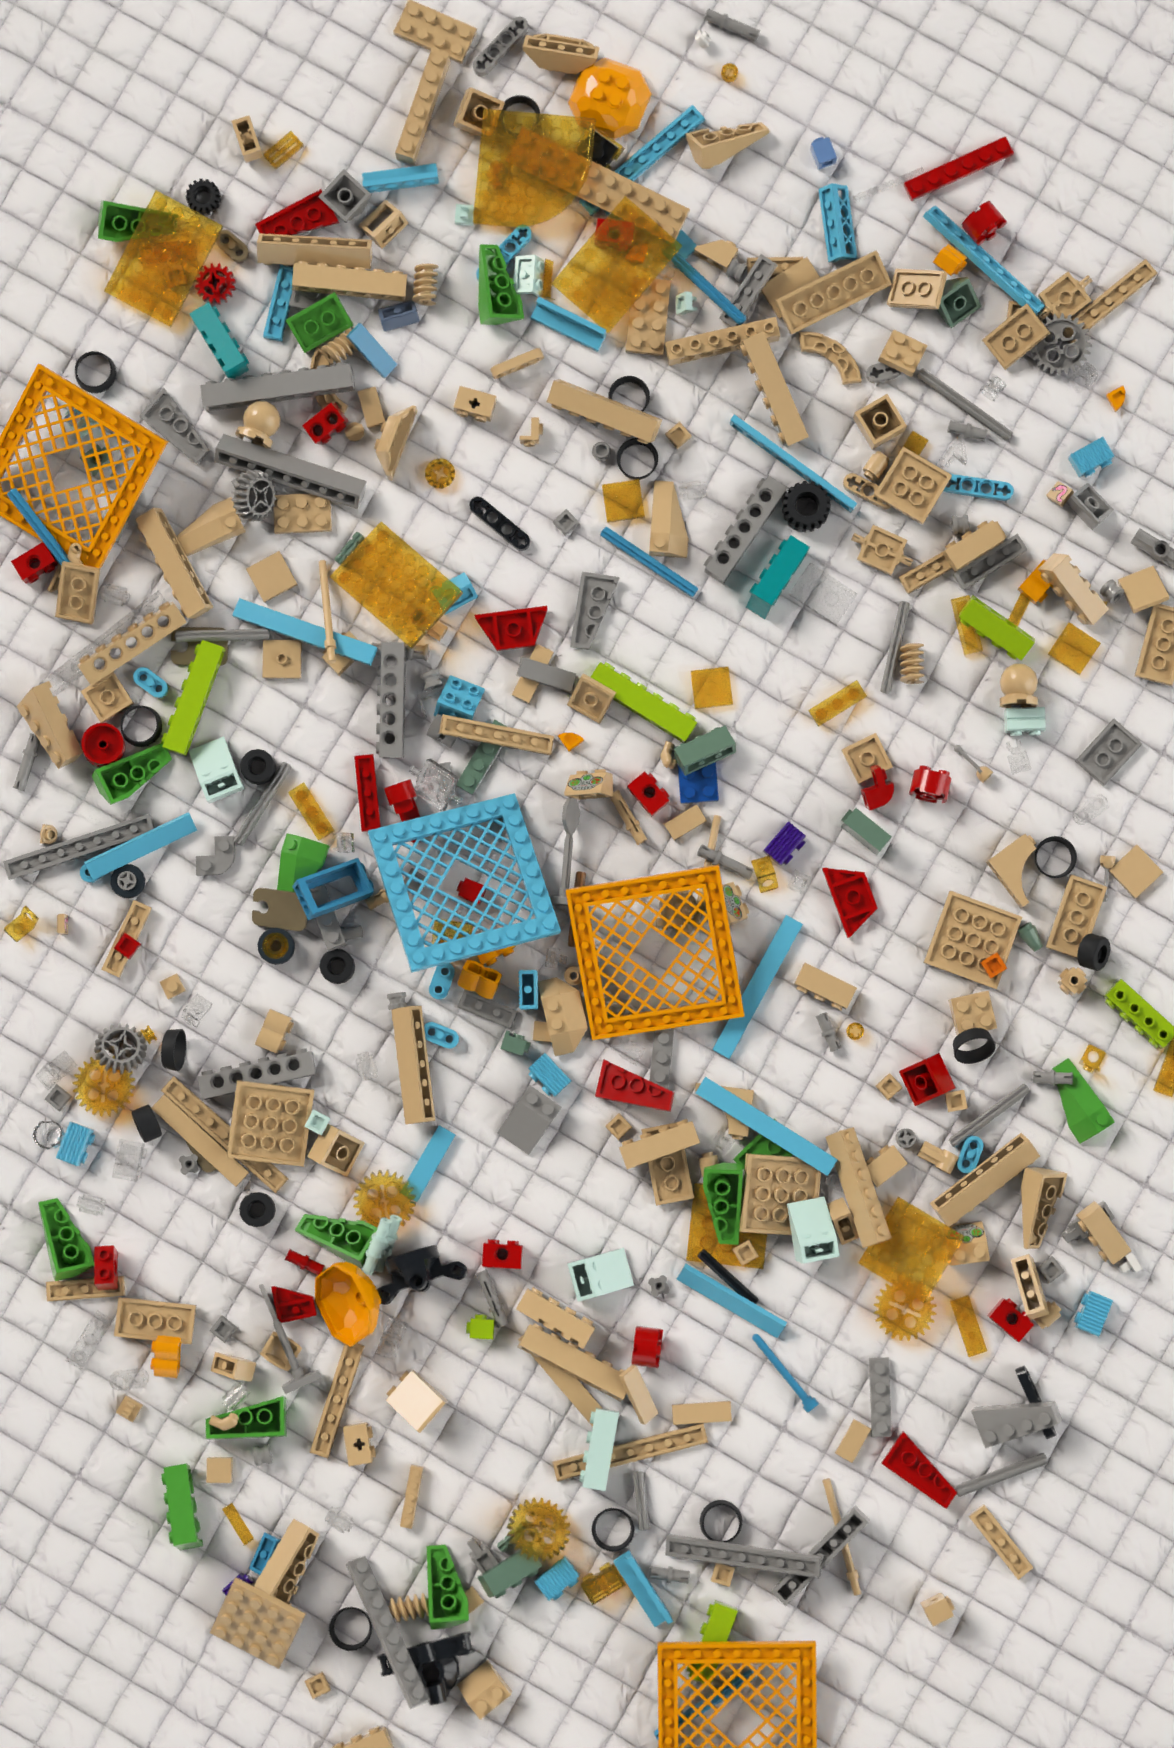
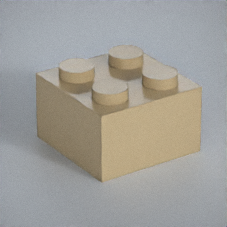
M888 394L856 411L853 416L854 421L872 450L903 433L907 427Z
M989 991L948 1000L956 1035L972 1028H983L987 1031L997 1029Z

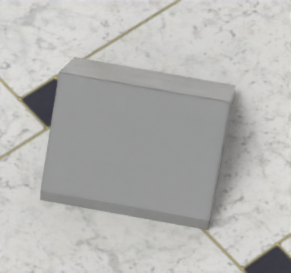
M343 169L318 197L342 220L348 222L363 212L371 194Z
M1089 483L1076 491L1066 502L1091 530L1114 511Z

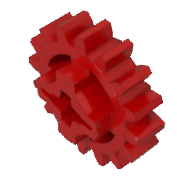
M213 263L210 264V268L203 266L205 271H198L200 278H195V281L199 283L195 285V289L199 290L197 292L198 296H203L204 302L209 299L210 305L214 301L220 305V300L222 299L227 302V296L233 297L230 291L236 290L235 286L232 285L236 283L235 278H232L234 276L232 271L228 272L227 266L222 269L220 263H218L217 267H214ZM217 273L223 274L224 276L220 277L219 275H217ZM214 278H215L216 281L218 282V283H217V286H216V290H215V288L213 287L214 282H215ZM205 290L212 292L213 295L208 294Z

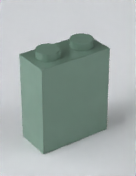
M857 808L853 811L849 809L841 819L844 822L841 827L876 855L892 837Z

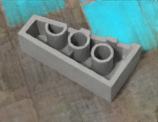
M1055 1401L1005 1406L975 1407L971 1411L985 1448L1058 1425L1062 1421Z

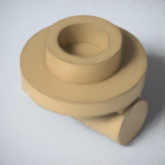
M350 423L344 430L346 437L351 441H359L364 436L362 423Z
M43 824L40 832V843H54L57 839L56 828L52 825Z

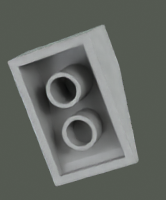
M529 1085L497 1133L529 1155L562 1107Z

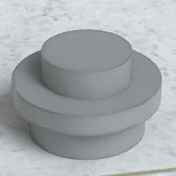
M605 442L596 443L592 448L593 457L599 461L607 460L611 454L610 446Z

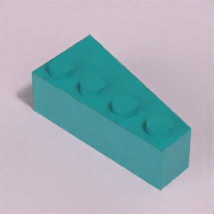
M208 302L189 313L227 378L235 379L249 371L247 364H249L248 359L244 353L240 354L238 351L240 346L236 339L230 338L228 334L230 330L225 322L221 323L218 317L221 315L216 306L211 307Z
M790 535L787 541L785 539L782 541L778 548L780 552L778 555L774 553L769 561L770 567L768 570L764 568L759 576L760 582L758 584L754 583L749 591L751 597L746 608L763 619H766L772 605H775L782 593V589L786 588L791 576L794 575L810 549L808 545Z

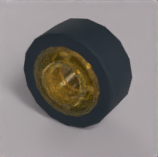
M270 928L263 932L257 944L261 958L274 965L289 961L295 951V942L292 936L280 928ZM279 941L281 943L279 951L272 950L273 942Z

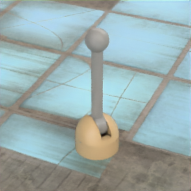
M956 745L954 751L959 752L977 769V778L984 783L993 774V771L986 766L979 767L961 750L960 745Z
M1100 855V865L1105 869L1104 886L1107 887L1109 869L1114 866L1116 857ZM1107 890L1103 902H1106L1108 900Z

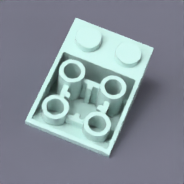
M224 736L189 750L198 780L209 803L245 789Z
M825 1197L787 1203L795 1260L804 1264L839 1257L837 1236Z
M624 1248L568 1263L578 1302L634 1286Z

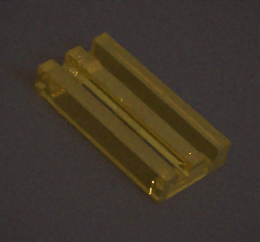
M290 131L267 150L263 156L276 170L303 148L304 144ZM297 143V145H296L294 148H292L287 154H285V155H284L281 159H279L276 163L273 162V161L276 160L280 155H282L284 152H286L287 149H289L293 144Z

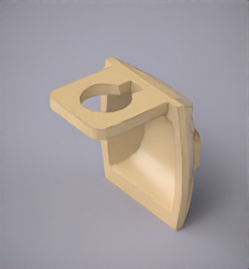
M273 1331L260 1355L278 1368L289 1371L291 1366L277 1333ZM288 1338L293 1353L297 1358L302 1347Z

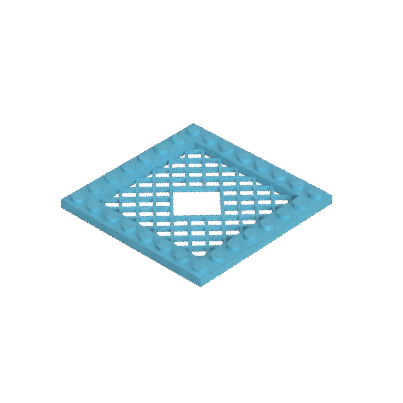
M515 793L368 830V837L411 973L560 934L561 930ZM490 821L486 828L479 824ZM493 822L502 826L498 834L489 830ZM471 826L468 832L460 829ZM474 827L484 831L480 839L471 834ZM504 829H506L509 839L501 836ZM453 830L450 837L442 834L444 832ZM456 831L465 835L462 843L452 839ZM486 833L496 837L492 845L483 841ZM435 835L431 842L424 839L425 837ZM438 836L447 840L443 848L434 844ZM468 837L477 841L474 849L464 845ZM498 839L508 843L504 851L495 847ZM416 840L413 846L405 843ZM419 841L429 845L425 853L416 849ZM450 842L459 846L455 854L446 850ZM480 844L490 848L486 855L476 851ZM401 845L410 850L406 857L397 853ZM510 846L512 847L514 856L506 853ZM431 847L441 851L437 859L427 855ZM462 848L471 853L467 860L458 856ZM492 850L502 854L498 862L489 858ZM413 852L422 856L418 864L409 860ZM443 853L452 857L449 865L439 861ZM474 855L483 859L479 867L470 862ZM504 856L513 860L510 868L500 864ZM397 858L403 860L401 867H399ZM425 858L434 862L430 870L421 866ZM455 860L489 876L472 906L439 890L441 883ZM486 861L495 865L491 873L482 869ZM516 862H517V865H518L520 874H519L518 872L512 870L513 867L515 866ZM406 863L416 867L412 875L403 871ZM437 864L446 868L442 876L433 872ZM498 867L507 871L503 879L494 875ZM418 869L428 873L424 881L414 877ZM510 873L519 877L516 885L506 881ZM402 875L409 878L406 885L404 883ZM430 875L439 879L436 887L426 883ZM491 878L501 882L497 890L487 886ZM412 880L421 884L417 892L408 888ZM522 880L526 891L518 887ZM504 884L513 889L509 896L500 892ZM424 886L433 890L429 898L420 894ZM485 889L494 893L491 901L481 897ZM515 891L525 895L521 903L512 899ZM407 892L415 895L411 902ZM436 892L445 897L441 905L432 900ZM497 895L506 899L503 907L493 903ZM527 897L529 898L532 908L524 905ZM417 898L427 902L423 909L413 905ZM448 899L457 903L453 911L444 907ZM479 900L488 904L484 912L475 908ZM509 901L519 906L515 914L505 909ZM429 904L439 908L435 916L426 912ZM460 905L469 909L466 917L456 913ZM490 907L500 911L496 919L487 914ZM521 908L531 912L527 920L517 916ZM413 909L420 913L417 920L415 918ZM441 910L451 914L447 922L437 918ZM472 911L481 915L478 923L468 919ZM503 913L512 917L508 925L499 921ZM423 915L432 919L428 927L419 923ZM454 916L463 920L459 928L450 924ZM484 918L494 922L490 930L480 925ZM515 919L520 921V923L512 924ZM435 921L444 925L441 933L431 929ZM466 922L475 927L471 935L462 931ZM496 924L502 926L501 928L494 929ZM419 927L426 930L422 937L419 931ZM447 927L456 931L453 939L443 935ZM478 929L484 931L482 933L475 934ZM429 932L438 937L434 945L424 940ZM459 934H462V935L466 936V937L457 939V937H458ZM440 939H443V940L447 941V942L438 944V942L440 941Z

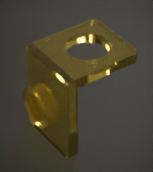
M766 856L752 860L751 863L760 893L777 889V877L770 857ZM765 881H773L770 886H763Z
M24 906L20 915L4 928V931L15 942H18L35 928L39 918L27 906Z
M1089 1044L1079 1064L1083 1065L1082 1069L1089 1073L1100 1072L1099 1066L1106 1053ZM1095 1051L1098 1053L1099 1058L1096 1062L1088 1060L1089 1052Z

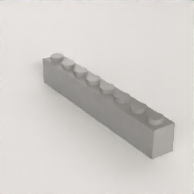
M340 362L336 363V366L331 367L320 365L317 366V369L300 368L296 372L284 370L280 371V374L264 373L261 374V377L244 376L240 380L228 378L224 382L219 383L217 381H208L205 385H200L203 408L208 412L249 406L256 401L271 403L355 391L353 370L350 364Z
M223 434L215 450L214 462L243 472L260 470L273 478L272 481L355 509H358L365 494L367 482L365 480Z

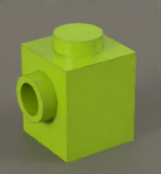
M475 1314V1318H471V1321L467 1322L466 1333L470 1334L469 1338L493 1340L495 1319H488L487 1315Z

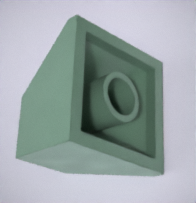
M968 277L946 280L939 309H936L947 325L952 328L981 308V304Z

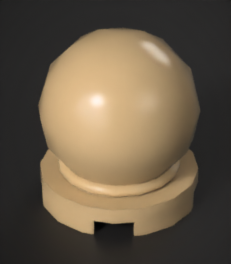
M254 402L245 410L243 416L244 427L239 426L235 435L242 440L246 437L252 440L251 443L270 449L273 443L270 436L274 435L280 426L281 418L278 410L269 402Z
M1019 663L1013 664L1002 673L1000 687L1005 696L1000 698V707L1011 708V705H1021V708L1038 706V697L1033 696L1037 690V676L1029 666Z
M680 891L677 893L685 898L690 891ZM671 893L664 894L662 899L666 901ZM691 894L688 900L697 905L694 895ZM674 895L668 903L678 908L683 900ZM661 901L659 902V910L664 904ZM686 902L680 909L686 916H689L694 910ZM666 906L661 914L670 919L675 911ZM678 913L672 920L679 927L686 921ZM657 918L655 927L663 929L667 922ZM688 922L683 930L691 934L694 926Z

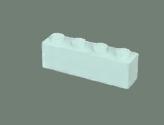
M597 1407L595 1412L591 1411L590 1423L593 1424V1428L587 1434L586 1443H590L589 1451H584L583 1462L586 1463V1468L581 1470L579 1482H583L582 1487L606 1491L619 1411Z

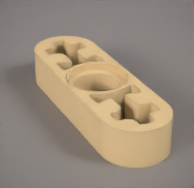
M536 348L497 364L490 371L493 378L498 379L544 359L541 348Z
M854 473L845 476L843 481L845 490L882 509H889L891 507L888 504H883L879 499L877 501L874 500V494L872 496L864 494L863 489L867 486L872 487L875 494L879 487L878 485ZM853 478L855 479V484L859 486L861 482L864 483L861 486L860 492L857 491L858 486L852 485V487H849V482L847 480L851 481Z

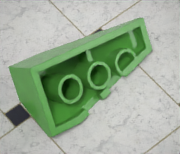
M101 200L98 239L121 242L176 233L179 214Z
M479 245L478 308L481 325H500L524 319L522 299L515 291L513 286L515 283L509 277L506 270L507 265L498 245Z
M162 743L98 768L93 772L92 778L99 793L110 805L129 798L172 760L169 751L162 747Z
M287 833L281 850L277 890L295 892L292 886L296 880L314 874L318 869L321 870L330 846Z
M1069 1058L1052 1068L1056 1072H1073V1084H1057V1088L1066 1114L1068 1127L1079 1144L1115 1123L1105 1106Z
M723 1162L704 1167L703 1190L719 1244L739 1245L743 1163Z
M58 1198L38 1202L54 1281L73 1278L94 1267L90 1246L84 1241L80 1231L74 1226Z
M304 1214L295 1229V1232L361 1269L367 1258L366 1250L370 1246L371 1236L377 1231V1227L365 1221H349L344 1218L332 1219L326 1216Z
M427 1546L429 1623L431 1630L453 1628L468 1622V1599L447 1546Z

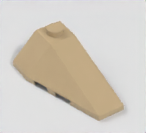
M762 122L738 125L737 129L727 128L726 126L720 127V131L709 132V128L686 133V139L694 161L702 169H710L769 134L770 130Z
M654 480L649 555L687 558L688 536L674 483L671 481Z
M232 497L213 504L176 536L186 556L246 532L239 514H236L237 509L233 508L234 502Z
M1025 1167L1021 1184L1023 1243L1025 1249H1037L1040 1247L1048 1229V1218L1051 1214L1054 1215L1056 1209L1053 1207L1057 1197L1061 1198L1067 1173L1040 1167Z

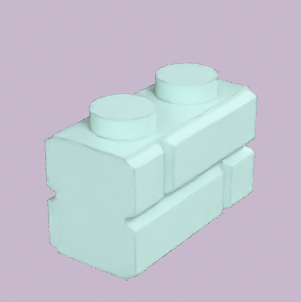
M1045 707L1006 708L1004 710L1005 733H1010V736H1021L1022 732H1029L1030 736H1037L1046 730Z

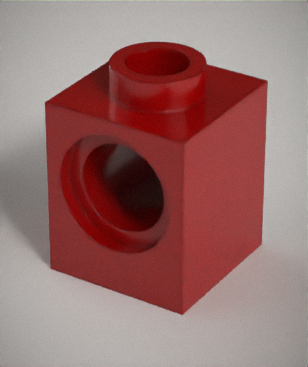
M465 877L464 881H460L456 891L459 892V897L474 903L484 885ZM486 889L484 890L481 897H484ZM479 900L477 902V905L480 906L482 901Z

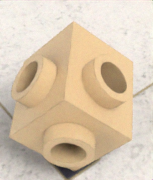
M1072 967L1070 969L1066 968L1059 975L1061 979L1057 983L1065 994L1074 995L1077 993L1079 995L1087 987L1085 983L1088 980L1085 978L1086 974L1077 967L1075 969ZM1072 977L1077 980L1076 984L1071 983Z

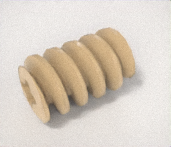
M426 263L415 266L416 273L414 274V279L416 280L413 284L416 288L413 289L415 295L412 297L415 303L426 306L436 304V302L431 301V299L436 298V295L431 292L437 291V288L432 286V284H436L438 281L432 279V277L438 276V273L433 271L439 268L438 265Z
M354 327L347 329L345 333H341L339 337H335L333 341L328 342L327 345L322 347V352L329 363L333 364L334 361L340 363V357L346 360L345 353L349 356L353 355L351 349L355 352L358 351L346 337Z
M911 643L900 647V651L904 653L900 655V659L904 660L900 663V666L904 668L900 670V674L904 675L900 678L901 682L906 684L924 683L919 680V678L924 677V674L919 673L920 670L924 669L923 666L919 665V663L924 661V659L919 658V655L924 654V651L919 650L924 644Z
M424 1593L421 1594V1599H418L417 1595L414 1594L412 1601L408 1595L405 1602L402 1601L401 1597H398L397 1603L391 1598L389 1610L393 1619L395 1617L397 1622L401 1621L402 1616L405 1621H408L409 1615H411L413 1620H416L417 1614L423 1619L426 1613L429 1618V1601Z

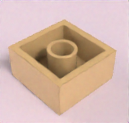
M208 1457L206 1483H231L233 1457Z

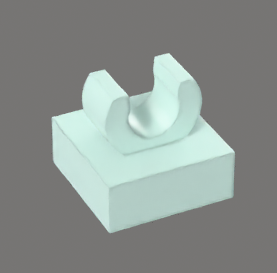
M456 204L455 224L474 226L475 205Z
M685 291L676 296V315H684L697 310V307L692 306V302L697 300L696 297L692 296V292Z
M313 1109L304 1127L322 1136L331 1118Z

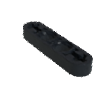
M477 496L471 499L469 506L474 515L519 551L528 549L530 539L524 531L484 498ZM475 502H482L481 506L485 510L487 509V507L490 508L485 512L484 516H481L483 514V511L481 509H474ZM490 513H495L498 515V520L491 523L487 520V516ZM504 525L512 527L513 530L510 534H503L502 527ZM518 531L517 537L520 539L525 538L526 545L521 544L519 546L518 540L515 537L513 540H510V538Z
M1025 1365L1015 1369L1029 1403L1042 1402ZM1053 1426L1042 1430L1046 1439L1056 1436Z

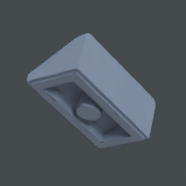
M413 300L378 309L384 332L420 321Z

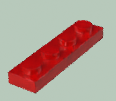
M374 754L354 756L362 832H368V830L381 827Z

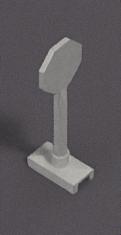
M572 797L567 798L562 813L566 837L561 887H559V895H549L552 905L568 906L565 890L570 889L573 833L579 825L580 817L577 799Z
M259 1285L273 1318L274 1328L292 1368L291 1373L294 1379L282 1385L284 1393L287 1394L321 1379L318 1370L304 1374L302 1367H299L283 1326L276 1317L264 1285Z

